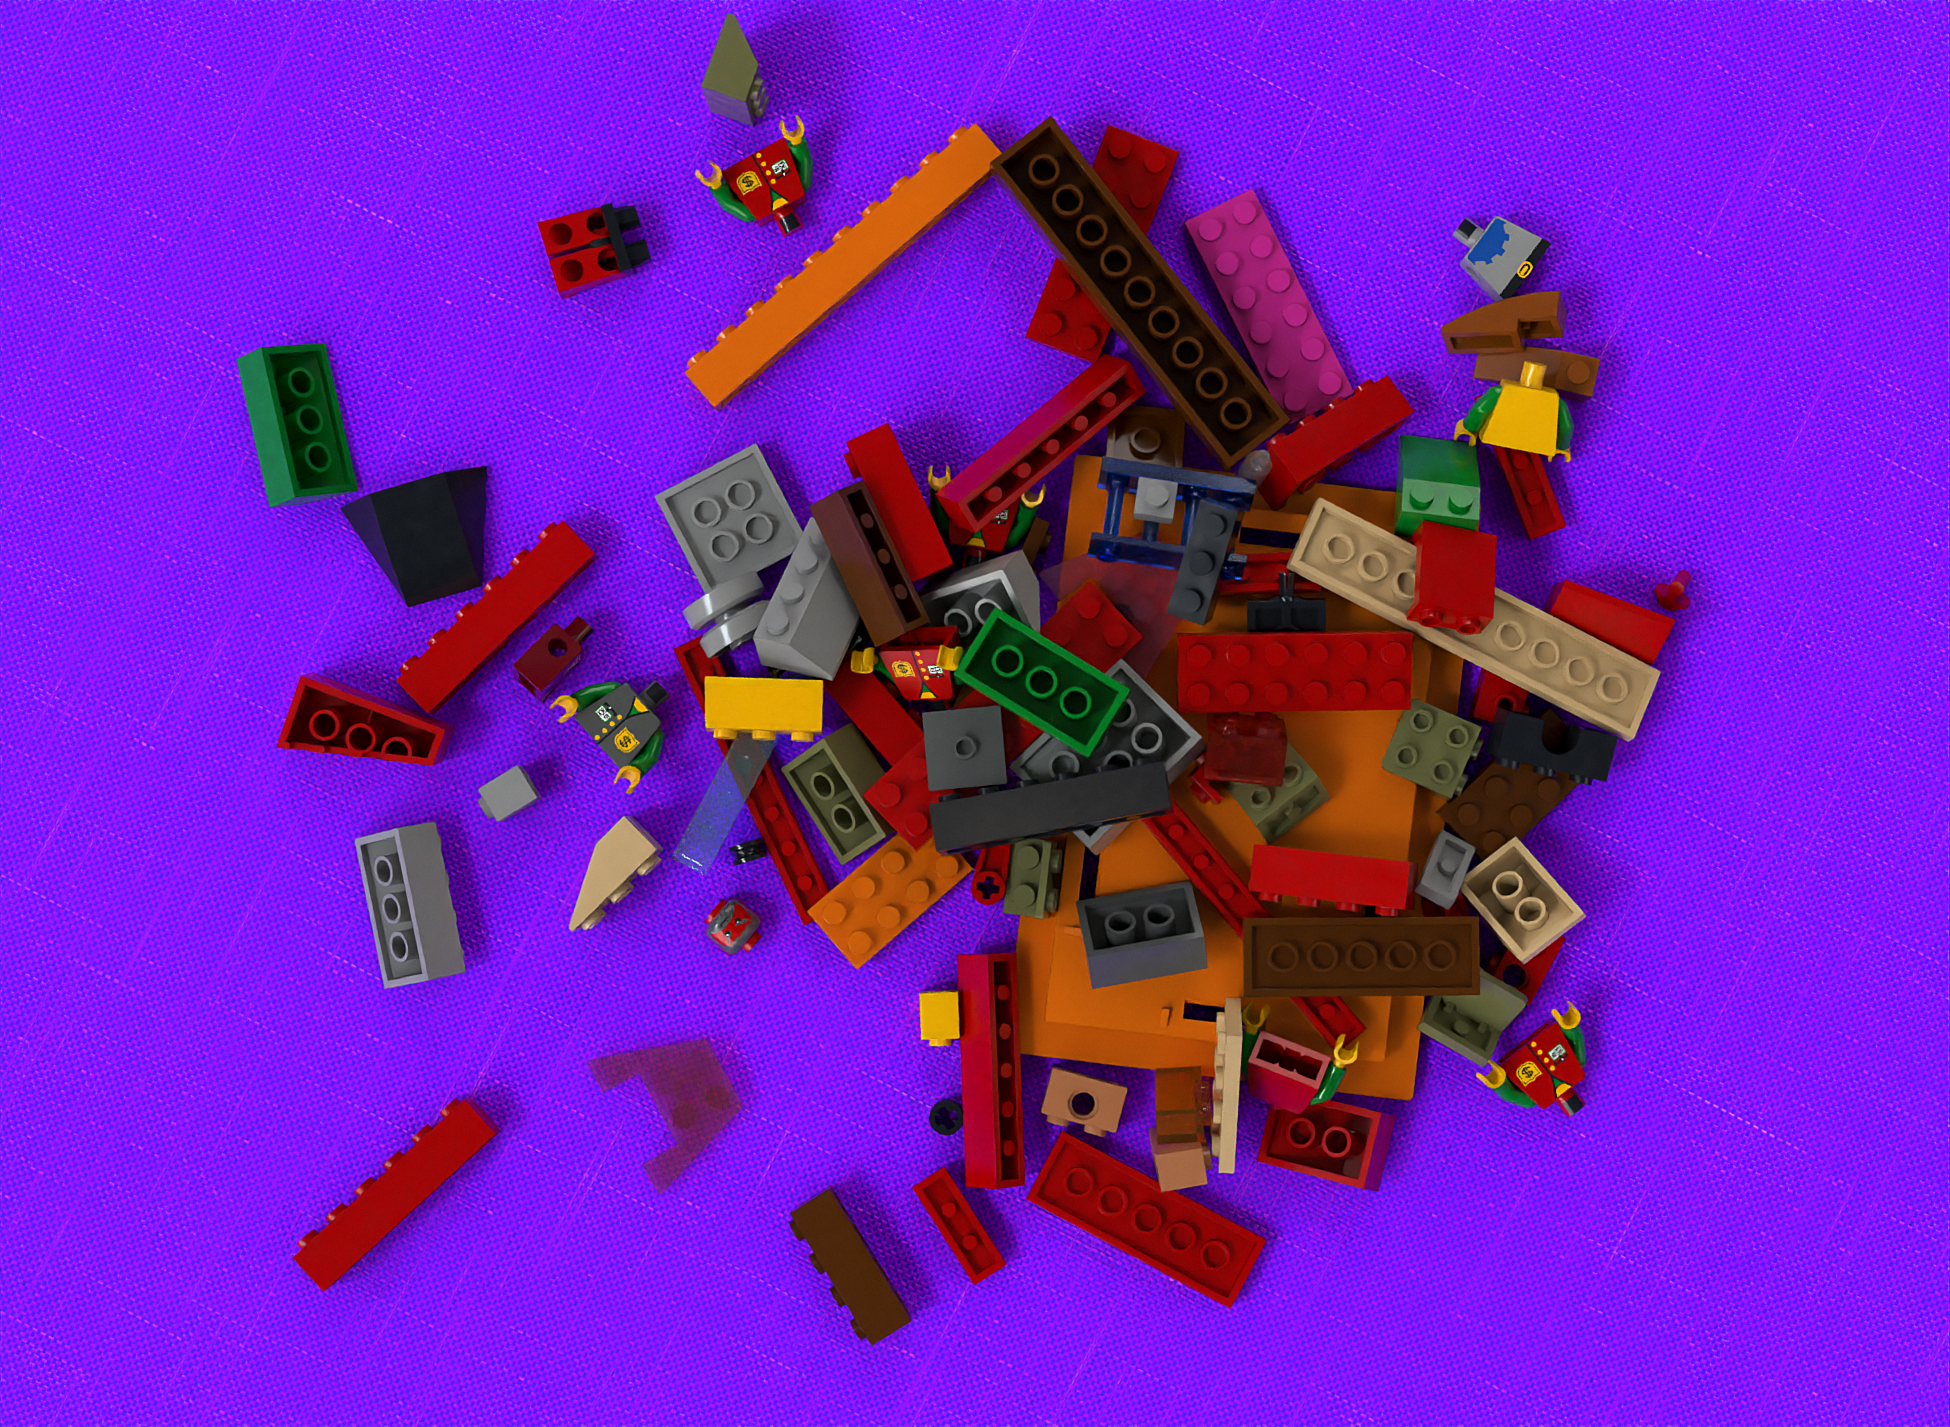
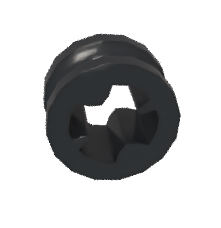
M758 838L729 847V852L735 854L733 865L737 866L767 856L766 852L760 849L762 839Z
M940 1100L934 1104L930 1111V1125L934 1131L941 1135L954 1134L963 1124V1110L953 1100ZM946 1107L949 1112L956 1111L958 1119L953 1118L955 1125L947 1128L945 1123L938 1124L936 1122L935 1115L940 1116V1112H938L940 1108Z

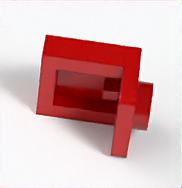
M1211 744L1207 746L1194 760L1198 766L1186 777L1192 783L1188 789L1204 805L1208 801L1213 805H1219L1224 800L1208 782L1235 756L1225 744H1220L1216 748Z

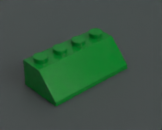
M325 343L260 347L236 359L269 507L302 505L357 492V482Z

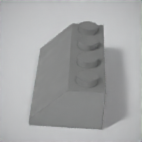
M810 517L753 635L761 665L833 681L862 618L815 519Z
M436 821L395 828L354 839L384 989L465 973L464 951L460 944L456 925L457 916L452 905L449 877L445 870L441 851V838L437 831Z

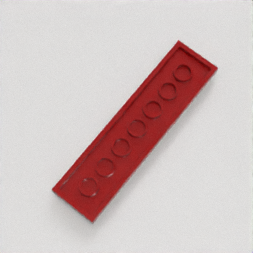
M1090 581L1040 627V634L1104 674L1144 639ZM974 689L953 710L999 706V704ZM1001 706L1007 768L1044 732ZM923 737L871 786L863 796L915 852H918L934 837L929 809L930 804L939 803L938 798L948 794H961L962 798L977 796V790L986 787L930 792Z

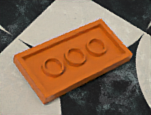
M897 833L812 906L807 913L851 965L858 970L970 873L973 868L960 853L941 856L936 851L934 837L918 852H915Z

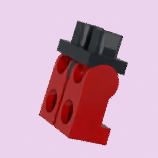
M612 203L601 207L537 222L556 286L562 299L577 295V292L616 281L622 277L633 276V269L652 261L645 239L625 245L622 237L623 232L641 227L635 205L614 208Z

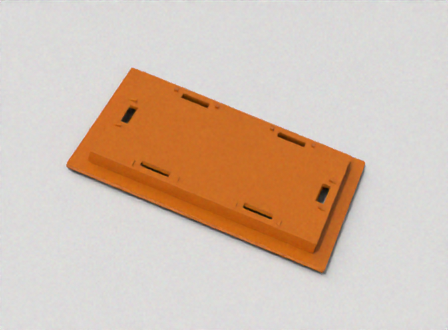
M1079 454L1074 459L1056 612L1089 581L1113 606L1114 604L1129 606L1128 621L1144 639L1123 660L1177 712V633L1247 632V598H1270L1279 595L1219 596L1213 618L1205 625L1166 613L1200 501L1207 497H1212L1246 508L1241 524L1243 528L1301 534L1315 501L1320 497L1394 535L1396 492L1315 483L1313 488L1302 495L1296 489L1287 500L1286 506L1279 511H1272L1248 478V474L1183 467L1181 484L1177 486L1172 524L1133 519L1138 480L1104 477L1105 457ZM1480 505V511H1479V522H1478L1477 528H1476V530H1475V531H1478V532H1479L1481 505ZM1239 531L1236 544L1231 548L1229 554L1293 552L1294 549L1239 543ZM1397 536L1410 543V537ZM1322 586L1320 593L1294 594L1303 598L1326 599V631L1407 630ZM1413 633L1411 699H1418L1457 716L1464 658ZM1404 710L1178 713L1203 738L1207 746L1211 744L1216 748L1220 744H1225L1235 754L1233 758L1269 730L1277 728L1317 774L1331 797L1269 845L1250 817L1216 776L1208 783L1224 799L1219 805H1213L1210 801L1204 805L1190 792L1188 788L1192 783L1186 777L1198 766L1195 761L1169 785L1173 799L1248 888L1254 844L1419 863L1418 883L1433 843L1441 830H1444L1445 822L1436 811L1447 802L1434 796V791L1382 768V759ZM1141 820L1132 821L1100 852L1094 898L1190 881V879ZM1073 832L1039 838V840L1059 842L1058 850H1064L1062 873H1055L1054 888L1060 889L1057 912H1051L1049 919H1037L1020 915L1015 953H1017L1020 1054L1215 1077L1216 1022L1183 1018L1185 1003L1224 1007L1225 997L1241 998V1010H1244L1248 1003L1254 1000L1252 1011L1257 1016H1260L1266 1004L1269 1005L1270 1014L1264 1023L1258 1027L1257 1032L1265 1031L1331 1057L1330 1061L1335 1060L1332 1047L1290 997H1243L1242 940L1192 881L1193 893L1204 933L1208 968L1092 989L1076 901H1079L1085 845ZM1252 891L1253 894L1258 898L1259 892ZM1416 893L1414 910L1399 909L1398 917H1424L1421 904L1423 896ZM1282 895V902L1259 900L1274 918L1365 917L1366 905L1360 904L1359 912L1336 909L1337 901L1321 900L1320 907L1298 905V897ZM1381 915V917H1397V916ZM1340 996L1367 1029L1344 1048L1345 1050H1352L1355 1048L1357 1041L1360 1043L1356 1060L1344 1066L1347 1071L1336 1092L1411 1100L1414 1094L1421 1033L1416 1028L1423 1015L1425 996ZM1240 1071V1080L1248 1081Z

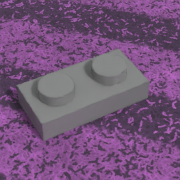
M1441 830L1433 843L1414 892L1449 910L1456 900L1476 848Z

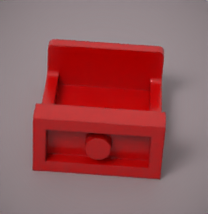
M1423 520L1410 537V544L1417 547L1414 602L1407 611V620L1419 622L1424 627L1433 628L1439 626L1454 629L1463 635L1480 634L1494 618L1497 535Z

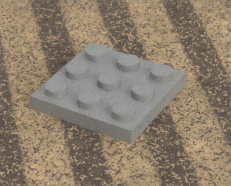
M756 443L654 496L705 594L752 570L759 573L792 556L803 534Z

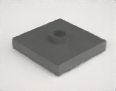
M1000 705L922 713L930 792L1008 785Z

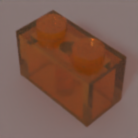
M1201 1066L1155 1069V1114L1158 1144L1205 1142L1204 1126H1212L1210 1081H1202Z

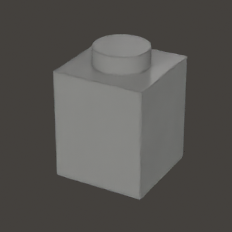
M522 765L514 766L478 789L482 798L478 799L481 809L488 819L495 817L497 822L506 821L542 799Z

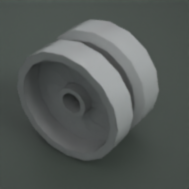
M755 570L744 573L722 584L694 601L682 611L691 629L701 630L715 623L717 624L707 631L699 642L708 659H713L731 650L738 649L754 640L753 635L770 600H762L748 606L765 589Z

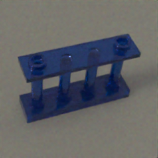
M1103 456L1097 488L1106 489L1109 492L1103 533H1091L1087 556L1095 557L1099 561L1106 563L1121 561L1179 570L1200 501L1207 497H1212L1246 508V511L1250 512L1257 480ZM1139 477L1178 483L1176 501H1183L1185 503L1180 545L1157 542L1159 522L1144 520L1142 539L1118 536L1124 494H1136ZM1235 546L1231 548L1227 556L1221 581L1242 579L1247 556L1234 554Z

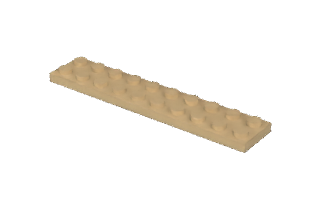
M1320 497L1315 501L1286 565L1287 569L1627 742L1635 738L1661 671L1495 587L1494 618L1480 634L1463 635L1454 629L1439 626L1433 628L1424 627L1419 622L1407 620V611L1414 602L1417 547Z

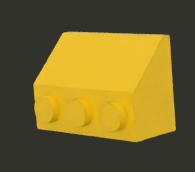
M705 676V729L707 732H714L713 738L737 739V733H752L753 740L772 741L775 740L776 734L791 735V741L813 742L814 735L822 736L823 680Z

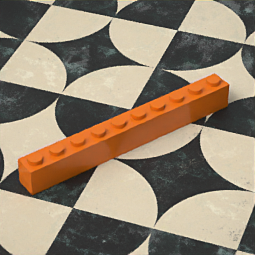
M976 123L968 129L964 125L957 129L947 140L950 145L939 154L936 150L929 153L919 163L918 166L921 169L911 178L907 175L900 178L890 188L892 194L882 203L878 200L872 202L861 213L863 219L853 228L846 225L832 238L834 244L824 253L821 250H817L810 255L803 263L805 269L795 278L791 274L786 276L775 286L776 294L767 302L761 299L753 304L745 313L747 316L745 321L738 327L732 324L725 328L716 337V340L719 342L708 352L702 349L687 362L690 368L684 373L717 412L992 176L990 173V162L1002 153Z

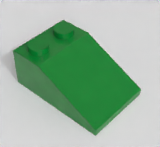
M1400 435L1394 518L1395 536L1411 537L1423 520L1473 531L1476 530L1480 511V478L1476 444L1468 446L1469 443Z

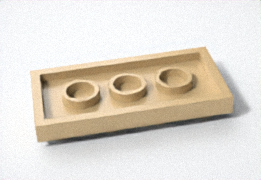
M1225 997L1224 1012H1217L1216 1015L1217 1046H1215L1214 1050L1215 1080H1213L1212 1085L1213 1114H1211L1210 1121L1211 1157L1218 1158L1219 1173L1234 1174L1243 1037L1241 998Z

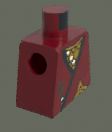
M579 616L564 630L555 623L512 665L514 678L536 699L543 703L582 661L584 649L581 645L593 634L594 630ZM559 648L563 649L566 653L563 656L556 657L551 654V651Z

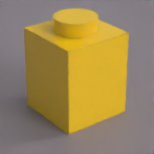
M958 990L920 991L921 1040H929V1046H951L952 1039L960 1038Z

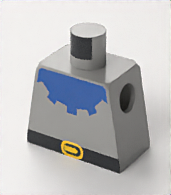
M1495 216L1485 230L1465 217L1452 234L1453 237L1470 248L1460 261V266L1494 302L1511 298L1551 245V243L1499 216Z

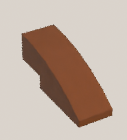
M1560 290L1531 293L1507 298L1466 313L1442 326L1441 335L1448 354L1524 352L1526 339L1564 338L1567 311Z

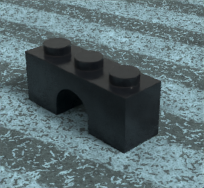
M1207 497L1200 501L1166 611L1167 614L1200 625H1205L1212 620L1223 583L1220 582L1223 567L1231 548L1236 544L1246 508L1212 497Z
M1497 707L1486 748L1487 753L1497 757L1496 764L1519 769L1520 763L1534 765L1532 772L1550 777H1555L1557 771L1569 773L1570 781L1585 785H1592L1593 779L1607 781L1617 736L1605 731L1569 723L1564 741L1558 747L1547 750L1542 742L1544 719L1531 714Z

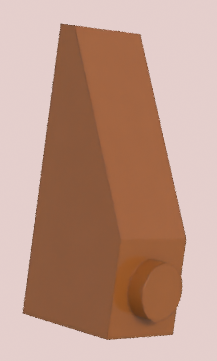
M1525 346L1524 352L1477 353L1473 379L1500 384L1502 379L1520 382L1524 361H1532L1547 365L1543 386L1555 389L1559 393V397L1585 402L1593 396L1600 362L1599 358Z

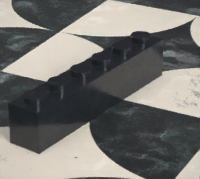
M1146 757L1132 761L1133 767L1117 769V766L1114 764L1103 765L1094 768V774L1078 777L1077 772H1066L1055 775V781L1039 784L1038 779L1019 781L1015 783V789L1001 791L999 786H992L977 790V796L962 798L961 794L941 796L938 798L939 803L929 805L936 851L941 856H947L1173 814L1174 809L1166 766L1163 761L1156 762L1155 757Z

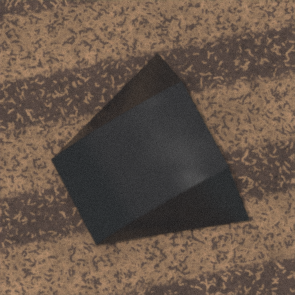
M488 466L442 472L370 493L340 508L407 607H414L483 586L485 541L483 537Z

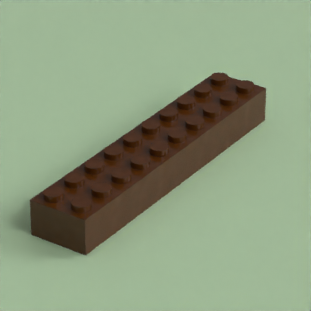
M1049 116L990 162L991 175L1226 473L1288 425L1290 418L1052 116Z

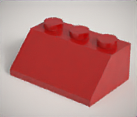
M1566 579L1551 586L1543 609L1545 613L1649 666L1653 665L1676 620Z

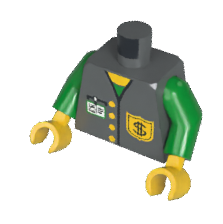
M656 680L639 694L628 683L622 685L616 681L588 685L569 696H560L550 705V709L557 705L565 708L566 714L558 720L559 723H565L578 712L574 718L620 768L614 779V784L621 778L628 779L631 785L626 793L632 794L640 779L659 760L665 739L662 730L665 723L654 711L670 695Z

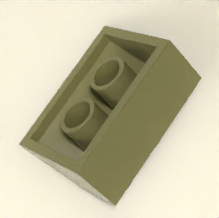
M727 13L701 88L710 112L753 127L757 117L763 118L770 97L766 96L765 80L762 79L759 65L736 16Z
M853 722L826 736L781 768L841 865H844L896 831L863 796L885 774V771Z

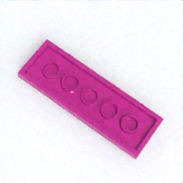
M1250 189L1185 221L1183 225L1262 384L1290 418V422L1286 427L1303 420L1310 414H1315L1325 409L1327 405L1340 396L1347 398L1353 395V389L1254 190Z

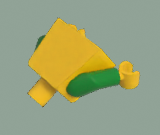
M1524 361L1520 382L1502 379L1499 385L1490 387L1471 406L1465 418L1456 423L1453 439L1456 441L1459 435L1467 434L1470 436L1468 446H1474L1478 431L1480 430L1479 438L1482 443L1548 455L1549 462H1552V457L1555 454L1563 453L1565 463H1568L1571 460L1570 445L1575 425L1566 401L1559 398V393L1555 389L1543 386L1547 365Z

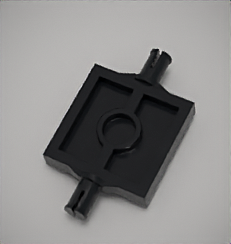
M1285 571L1278 572L1279 595L1270 598H1247V632L1326 631V599L1303 598L1294 595L1295 572L1287 571V587Z

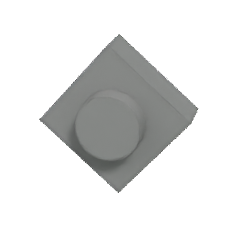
M1139 477L1133 519L1172 524L1178 483Z

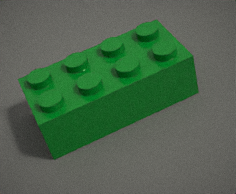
M996 607L991 612L953 674L958 680L1088 760L1094 755L1131 695L1129 688Z

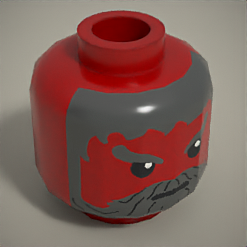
M723 898L704 921L708 925L706 936L728 955H735L741 949L748 953L762 937L757 931L761 925V917L738 898H733L728 902Z

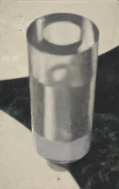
M1266 450L1251 451L1247 454L1227 486L1231 499L1238 503H1246L1253 498L1272 469L1270 454Z

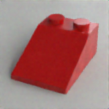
M1332 1100L1316 1105L1308 1104L1300 1114L1286 1109L1274 1110L1269 1107L1257 1162L1379 1192L1396 1116Z

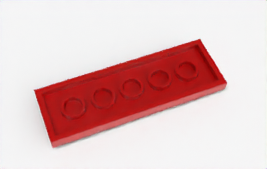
M1108 124L1092 168L1147 237L1178 158L1179 151ZM1056 257L1025 339L1093 364L1100 357L1111 326Z
M1410 630L1177 633L1176 710L1178 713L1411 710L1413 633Z
M1061 1130L1026 1196V1200L1230 1309L1267 1241L1266 1238L1176 1190L1161 1192L1159 1181L1064 1130Z

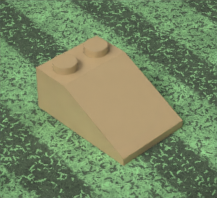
M1516 836L1468 872L1459 890L1460 893H1463L1468 906L1479 916L1486 927L1523 964L1527 963L1586 917L1579 906Z

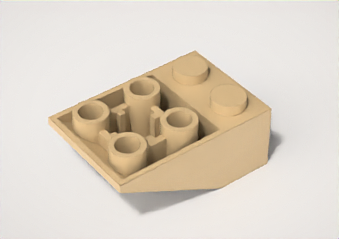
M623 816L595 844L568 927L572 932L581 929L587 931L594 928L607 915L603 908L610 901L613 904L619 903L633 890L634 886L630 882L638 874L641 877L643 875L647 876L662 861L658 854L664 848L632 816Z

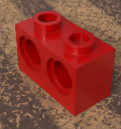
M1560 936L1525 964L1503 944L1498 954L1493 952L1489 956L1483 970L1504 982V969L1509 965L1515 964L1519 968L1521 975L1519 981L1513 987L1527 996L1528 1001L1526 1005L1530 1006L1566 938Z

